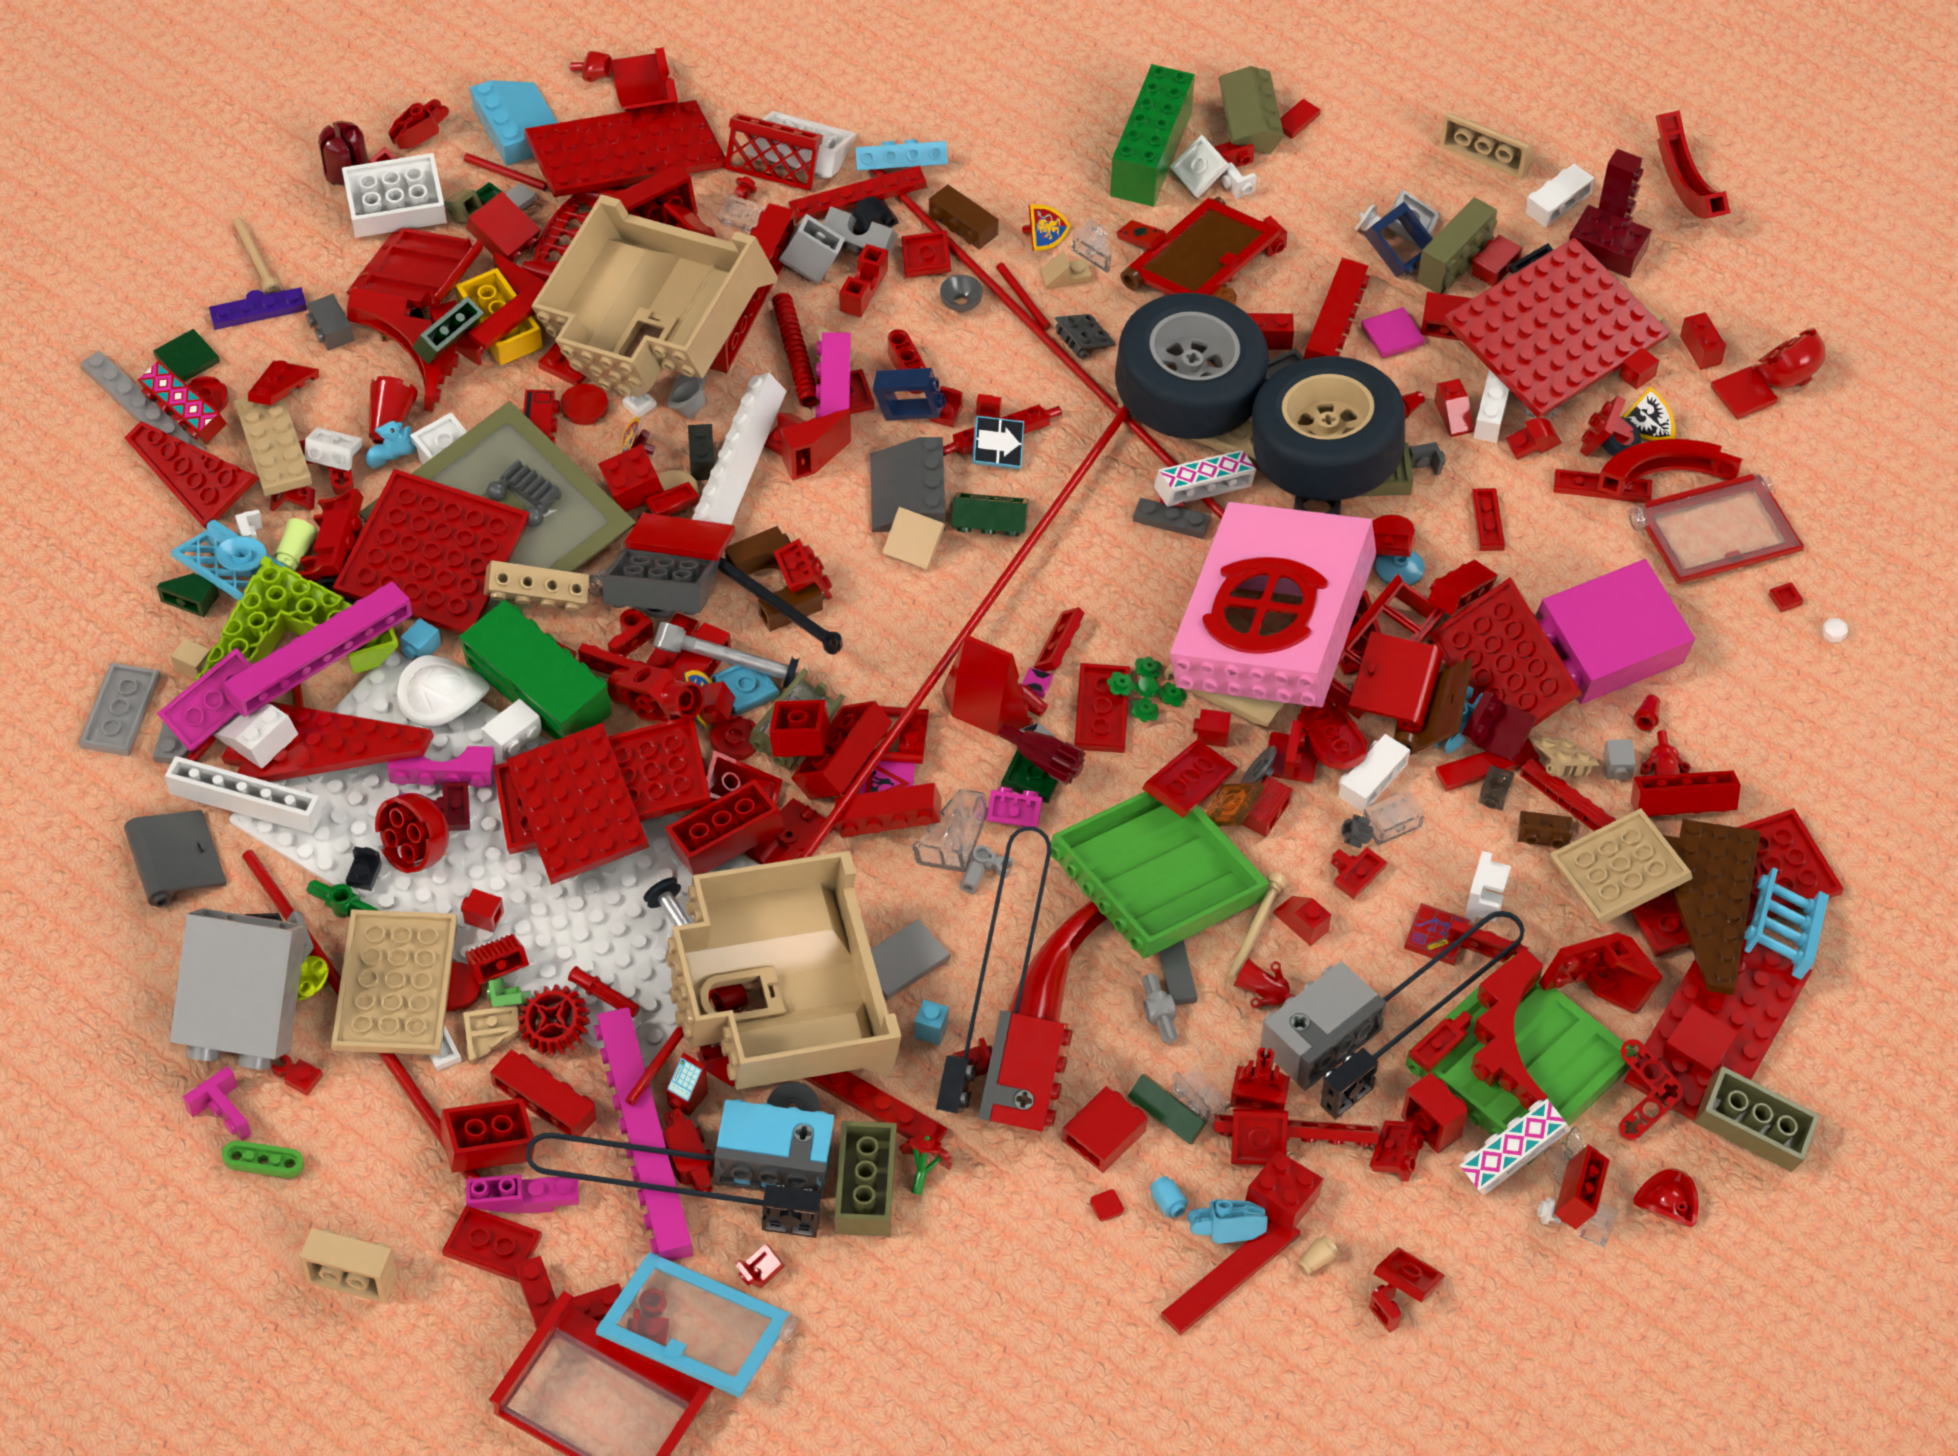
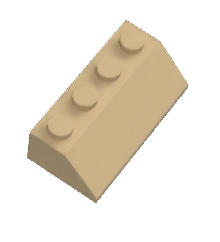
M1448 112L1444 114L1439 147L1522 180L1533 163L1535 146Z

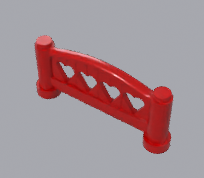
M606 188L571 194L573 196L555 212L545 226L539 238L533 261H524L522 268L547 282L560 261H545L550 257L549 253L557 251L563 256L570 244L555 245L559 242V237L567 235L573 240L580 229L566 230L565 227L569 226V221L572 219H577L583 224L590 213L575 214L574 212L579 210L578 206L585 203L592 209L600 195L610 197L624 189L616 191Z

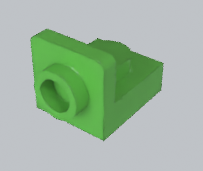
M497 978L489 980L487 995L492 1003V1007L526 1003V997L531 998V991H521L520 987L505 988L504 979Z

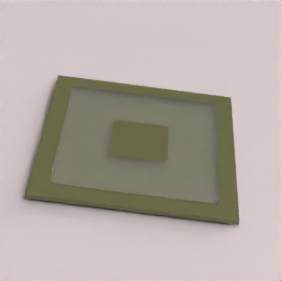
M508 401L411 473L490 499L486 492L487 486L493 481H500V476L519 459L523 466L528 465L531 471L535 470L538 476L542 475L545 481L549 480L552 486H558L562 497L559 500L555 499L548 506L549 511L543 514V521L540 525L535 527L526 526L508 563L575 572L636 525V522L511 401ZM508 487L506 488L504 498L496 501L524 511L530 507H536ZM378 499L359 512V516L365 522H367ZM506 598L505 600L511 606L516 605L522 612L535 603L518 604L514 599ZM490 599L482 617L502 601Z

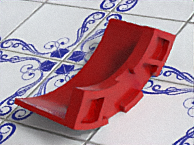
M664 47L655 48L653 54L612 60L611 69L614 84L623 112L678 103L674 79L668 78L669 69Z

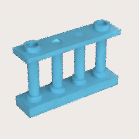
M1773 867L1767 875L1763 874L1757 883L1756 888L1759 889L1751 925L1744 935V939L1747 940L1744 951L1750 953L1758 942L1791 959V963L1794 964L1792 975L1802 979L1815 961L1829 895L1819 891L1814 899H1806L1776 884L1775 879L1778 869ZM1772 893L1802 908L1803 912L1806 913L1805 916L1771 900ZM1768 910L1799 925V929L1802 932L1799 933L1767 917ZM1764 927L1795 942V946L1798 949L1795 950L1763 934Z

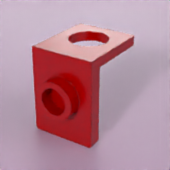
M308 486L281 492L277 501L279 493L271 495L270 510L273 512L286 500L310 511L314 509L315 489Z

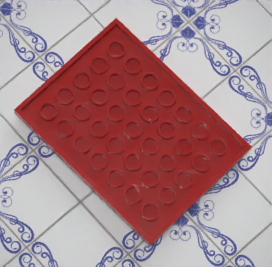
M1575 237L1446 314L1442 320L1537 418H1541L1619 369L1623 364V360L1641 347L1649 350L1668 338L1670 331Z

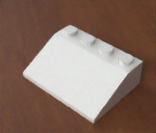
M771 111L762 118V120L823 135L815 173L821 178H830L839 171L857 135L854 132ZM760 137L755 140L762 152L771 147L765 138ZM750 143L747 145L746 155L753 156L754 158L758 154ZM780 143L776 146L783 157L792 153L785 143ZM803 148L798 151L805 163L811 160L812 150ZM773 149L764 154L767 160L774 162V164L779 161ZM794 154L786 159L788 165L795 169L801 166Z
M434 153L342 168L355 238L394 232L400 228L413 229L447 223Z

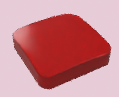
M1113 1189L1090 1198V1204L1099 1221L1103 1222L1122 1215L1124 1212V1207Z

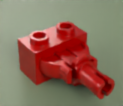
M1262 1047L1257 1051L1255 1067L1253 1066L1254 1060H1250L1245 1067L1237 1066L1231 1092L1230 1107L1256 1110L1285 1109L1291 1076L1281 1073L1278 1065H1275V1069L1272 1070L1274 1052L1268 1048L1266 1055L1265 1047Z

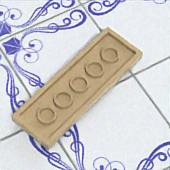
M248 397L234 401L264 496L312 485L311 475L285 399L283 398L271 406L249 402Z

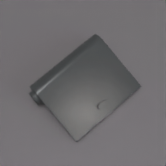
M202 810L136 817L124 825V831L148 903L151 906L164 907L168 905L173 899L175 892L226 886L227 882Z

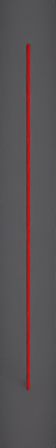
M1125 405L1122 406L798 859L814 855L855 795L957 655L967 635L970 636L1128 416L1130 412ZM717 987V988H714V989H712V990L709 991V994H708L709 1000L711 999V997L713 996V994L716 992V990L718 989V987ZM676 1027L625 1098L627 1104L634 1106L683 1038L682 1027Z

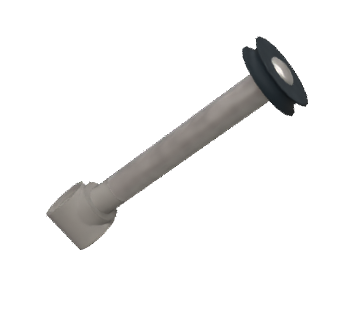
M666 622L659 623L653 647L667 652L680 653L681 649L784 679L782 690L788 688L798 673L799 659H794L793 655L789 665L688 636L684 628Z

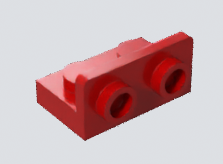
M1230 141L1214 146L1228 163L1232 162L1236 168L1254 161L1255 147L1253 144L1242 147L1231 144Z
M1384 1121L1378 1144H1376L1369 1164L1372 1171L1398 1173L1402 1181H1409L1411 1173L1416 1167L1418 1152L1422 1149L1424 1143L1423 1135L1420 1133L1415 1122Z

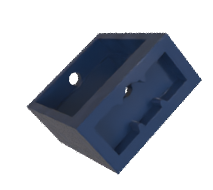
M1405 201L1363 233L1396 278L1403 272L1407 276L1417 268L1415 263L1421 259L1422 251L1403 264L1380 232L1398 219L1421 250L1433 240Z
M932 368L876 371L873 392L885 421L940 418L942 408L946 405V398L944 393L940 391L939 379L935 377ZM923 390L926 398L898 400L895 392Z

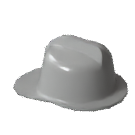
M681 374L672 387L667 401L668 407L676 409L680 414L686 415L689 419H693L697 411L706 402L703 390L706 374L703 379L694 376L690 378Z

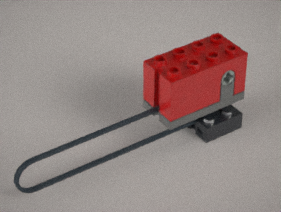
M1025 826L1017 829L1010 836L1007 843L964 1055L946 1056L936 1109L958 1114L962 1113L965 1108H969L972 1092H968L969 1082H974L977 1066L973 1065L974 1059L968 1058L1011 845L1019 833L1035 831L1045 839L1047 854L1014 1012L1000 1010L978 1118L1044 1132L1048 1130V1127L1053 1126L1055 1122L1056 1110H1052L1054 1100H1059L1062 1084L1058 1083L1059 1073L1065 1072L1067 1057L1063 1056L1065 1046H1070L1073 1030L1069 1029V1023L1018 1013L1051 856V842L1048 836L1041 829L1034 826ZM1028 1093V1098L1032 1099V1103L1026 1104V1101L1022 1100V1096Z

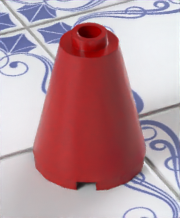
M378 376L376 381L374 379L371 380L369 437L375 444H383L384 438L380 437L381 435L375 432V429L391 421L403 423L417 399V389L412 384L409 387L403 385L404 380L400 378Z

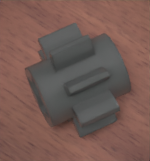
M1356 814L1353 815V819L1345 820L1341 827V834L1343 837H1346L1344 843L1357 848H1361L1362 843H1369L1373 837V828L1369 825L1371 820Z

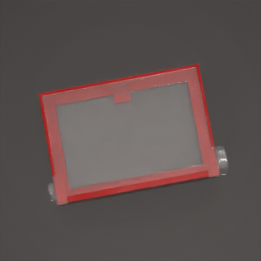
M1749 474L1646 501L1645 505L1629 509L1631 526L1635 531L1646 530L1677 584L1800 552L1804 548L1801 540L1770 492L1773 489L1770 477L1762 478L1761 475L1754 476Z

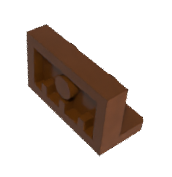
M1520 811L1517 842L1562 848L1571 842L1572 817Z

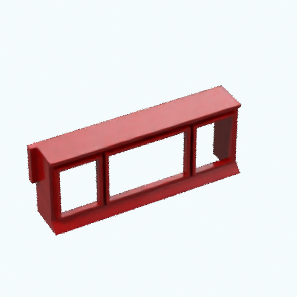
M1398 573L1349 631L1339 662L1345 657L1360 668L1362 658L1350 649L1381 612H1384L1412 632L1414 635L1411 637V641L1423 643L1429 636L1428 634L1442 620L1445 611L1405 583ZM1396 597L1426 618V620L1419 627L1388 604ZM1333 677L1325 701L1329 702L1330 705L1334 703L1341 705L1358 720L1365 713V711L1348 707L1352 690Z

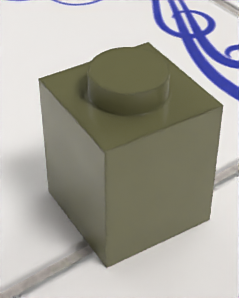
M460 189L444 201L454 221L467 222L468 218L483 206L475 190Z

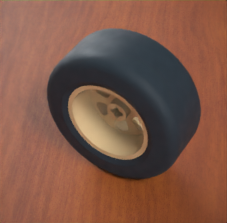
M1320 356L1292 363L1272 375L1263 384L1255 397L1252 409L1253 450L1256 461L1263 474L1273 484L1301 498L1317 501H1338L1370 492L1384 483L1395 472L1402 460L1405 449V406L1401 393L1387 375L1374 366L1360 360L1340 356Z

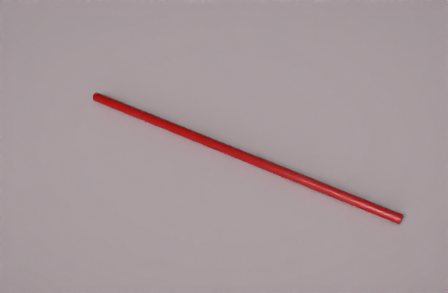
M247 850L242 855L243 860L284 919L287 920L291 913L295 911L255 852ZM308 930L314 947L309 955L320 957L327 963V981L339 996L341 976ZM378 1053L445 1149L440 1132L441 1119L395 1053ZM476 1170L460 1172L465 1180L481 1178Z

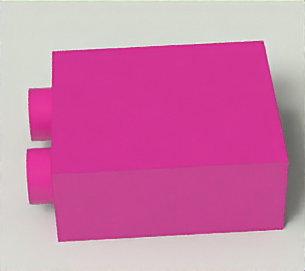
M1646 558L1544 598L1536 613V618L1583 693L1577 697L1580 704L1683 664L1695 641L1694 635Z

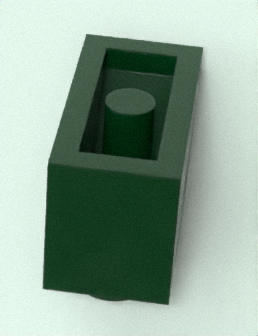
M195 573L164 581L157 585L161 602L203 618L219 597L217 586Z

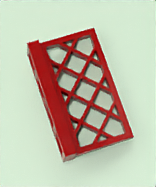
M739 113L730 118L729 127L731 129L724 169L809 191L812 190L819 146L822 144L823 135ZM736 132L744 133L749 142L740 146L736 140ZM760 137L765 138L771 146L763 152L755 142ZM750 143L758 154L751 160L743 151V148ZM780 143H785L792 153L783 157L776 146ZM803 148L812 150L811 160L806 163L798 153ZM771 149H773L779 159L772 166L764 155ZM739 152L745 164L742 166L732 164L733 154ZM793 154L801 165L794 171L786 162V159ZM759 157L767 167L762 172L757 171L751 163ZM782 163L788 175L785 177L778 176L773 167ZM803 168L808 175L807 183L800 182L794 173Z

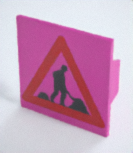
M880 761L861 787V794L913 786L915 764Z

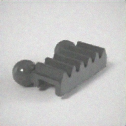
M519 459L500 476V481L491 482L486 489L488 497L498 501L504 498L506 488L508 487L535 507H530L526 510L530 512L527 525L532 527L540 525L543 521V514L549 511L548 506L555 499L560 500L562 497L558 486H552L549 480L545 481L542 475L538 476L535 470L531 471L528 465L523 466Z

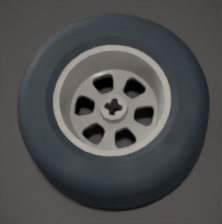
M1176 293L1162 296L1140 307L1131 315L1122 330L1115 368L1117 391L1128 411L1144 425L1159 433L1182 439L1217 437L1240 427L1252 416L1255 397L1266 379L1269 362L1268 346L1264 334L1256 322L1242 309L1224 299L1200 293ZM1207 361L1212 362V363L1215 364L1217 367H1211V366H1209L1208 363H1207ZM1165 364L1174 365L1176 371H1173L1172 369H1170L1169 367H1167Z

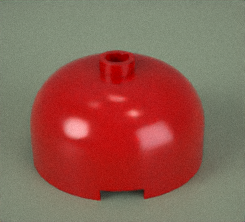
M1814 327L1799 333L1800 337L1798 338L1794 337L1789 341L1786 340L1760 358L1758 361L1762 362L1761 364L1753 365L1755 371L1769 387L1787 389L1797 384L1801 387L1813 379L1811 376L1819 370L1826 356L1825 344Z
M404 793L385 800L377 810L375 833L380 832L384 849H381V851L393 867L404 873L419 872L435 865L443 857L448 847L449 828L444 813L433 800L418 793ZM399 846H401L400 853H401L402 858H401V857L399 856V854H398V847H399Z

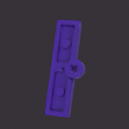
M302 287L266 295L260 290H252L247 293L246 299L209 307L214 330L307 310Z

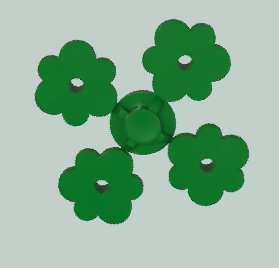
M1152 657L1136 659L1135 672L1142 676L1137 684L1131 681L1130 675H1123L1120 672H1113L1111 678L1107 680L1110 692L1114 695L1122 694L1123 696H1128L1136 688L1137 692L1144 697L1140 701L1135 700L1131 710V715L1135 718H1140V721L1144 723L1148 722V720L1156 721L1159 716L1157 712L1158 706L1152 704L1149 698L1158 694L1159 697L1163 698L1164 704L1180 707L1182 701L1187 697L1183 692V688H1177L1176 684L1172 685L1169 682H1166L1163 687L1158 689V683L1153 678L1161 676L1162 664L1154 661Z

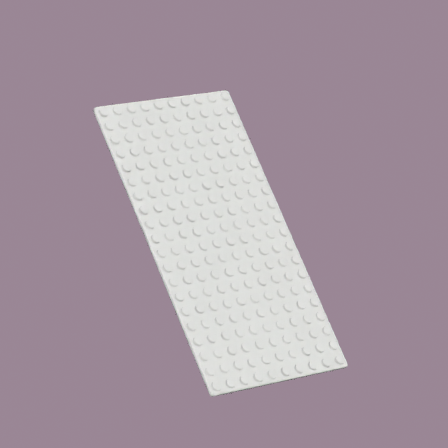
M393 651L379 667L372 669L331 711L339 714L431 729L434 737L424 757L437 762H445L457 758L465 751L467 746H486L483 743L481 728L500 714V712L479 700L470 709L452 721L440 726L429 727L412 722L402 713L396 696L399 678L406 666L412 661L396 651ZM538 735L537 738L528 741L516 754L510 755L508 758L548 744L550 741ZM495 754V765L506 762V759L503 761L497 754ZM388 762L271 782L319 796L323 814L313 834L236 812L230 816V823L331 886L346 884L345 880L354 860L353 849L355 846L361 848L369 847L378 851L382 867L372 891L351 887L353 893L360 896V901L377 908L378 911L457 914L458 923L453 954L454 962L468 964L465 955L466 951H470L471 948L475 949L476 946L480 947L481 944L485 946L486 942L490 944L491 940L495 942L496 939L500 940L501 937L505 938L506 935L510 936L511 933L515 934L524 946L529 966L499 977L504 979L505 988L520 987L521 991L530 990L532 1000L536 997L534 990H538L541 994L544 992V985L548 986L551 991L555 984L559 985L561 990L564 986H568L571 992L577 991L580 995L579 998H583L586 1001L584 1007L590 1010V1014L586 1017L590 1019L591 1023L584 1026L588 1030V1034H580V1038L599 1051L604 1046L602 1040L597 1041L594 1025H598L597 1014L617 1009L593 994L587 995L586 990L568 981V975L575 966L580 967V969L593 977H600L602 983L640 1006L637 1015L631 1018L645 1070L677 1027L675 1011H678L676 1003L672 1004L669 989L672 988L671 969L667 966L665 954L666 951H669L667 938L671 937L674 925L662 906L649 908L647 906L648 902H645L643 899L649 888L659 881L667 878H676L677 884L681 885V890L675 899L689 921L694 923L693 917L688 916L686 910V900H689L688 886H691L693 876L672 850L665 830L666 826L681 819L674 814L640 821L648 840L649 848L552 885L538 848L509 854L495 774L493 787L484 786L477 788L468 786L470 830L449 831V842L446 849L448 854L444 855L435 865L419 872H401L393 867L381 851V849H384L380 832L375 833L376 813L379 806L385 800L404 793H418L431 800H436V798L443 796L442 785L425 786L422 784L399 785L390 783L387 771ZM399 846V847H398V854H399V856L402 858L401 853H400L401 846ZM740 854L707 873L759 864ZM473 888L502 898L504 914L493 933L464 923L461 904L465 897H469ZM557 1003L548 1005L547 1007H553V1006H555ZM573 1009L569 1012L570 1016L567 1019L569 1027L573 1020ZM547 1016L550 1019V1021L554 1023L557 1022L559 1025H561L558 1021V1018L552 1019L551 1017Z

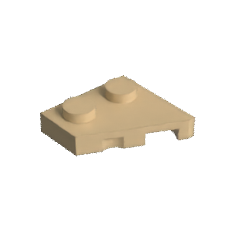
M517 1005L463 1012L470 1064H474L520 1034Z

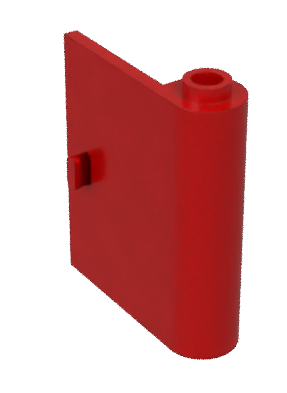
M1371 631L1348 707L1398 719L1397 725L1402 731L1412 734L1420 733L1424 725L1444 653L1434 644H1423Z

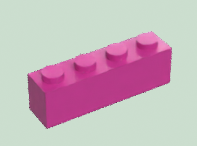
M822 332V341H817V355L821 356V363L816 365V377H821V385L816 384V399L821 400L820 406H816L815 418L850 408L851 333Z

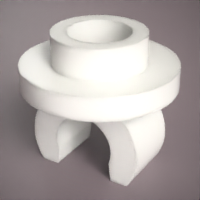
M1548 1197L1546 1201H1541L1538 1207L1537 1216L1540 1217L1542 1224L1547 1225L1549 1221L1561 1223V1220L1554 1215L1556 1209L1554 1198Z

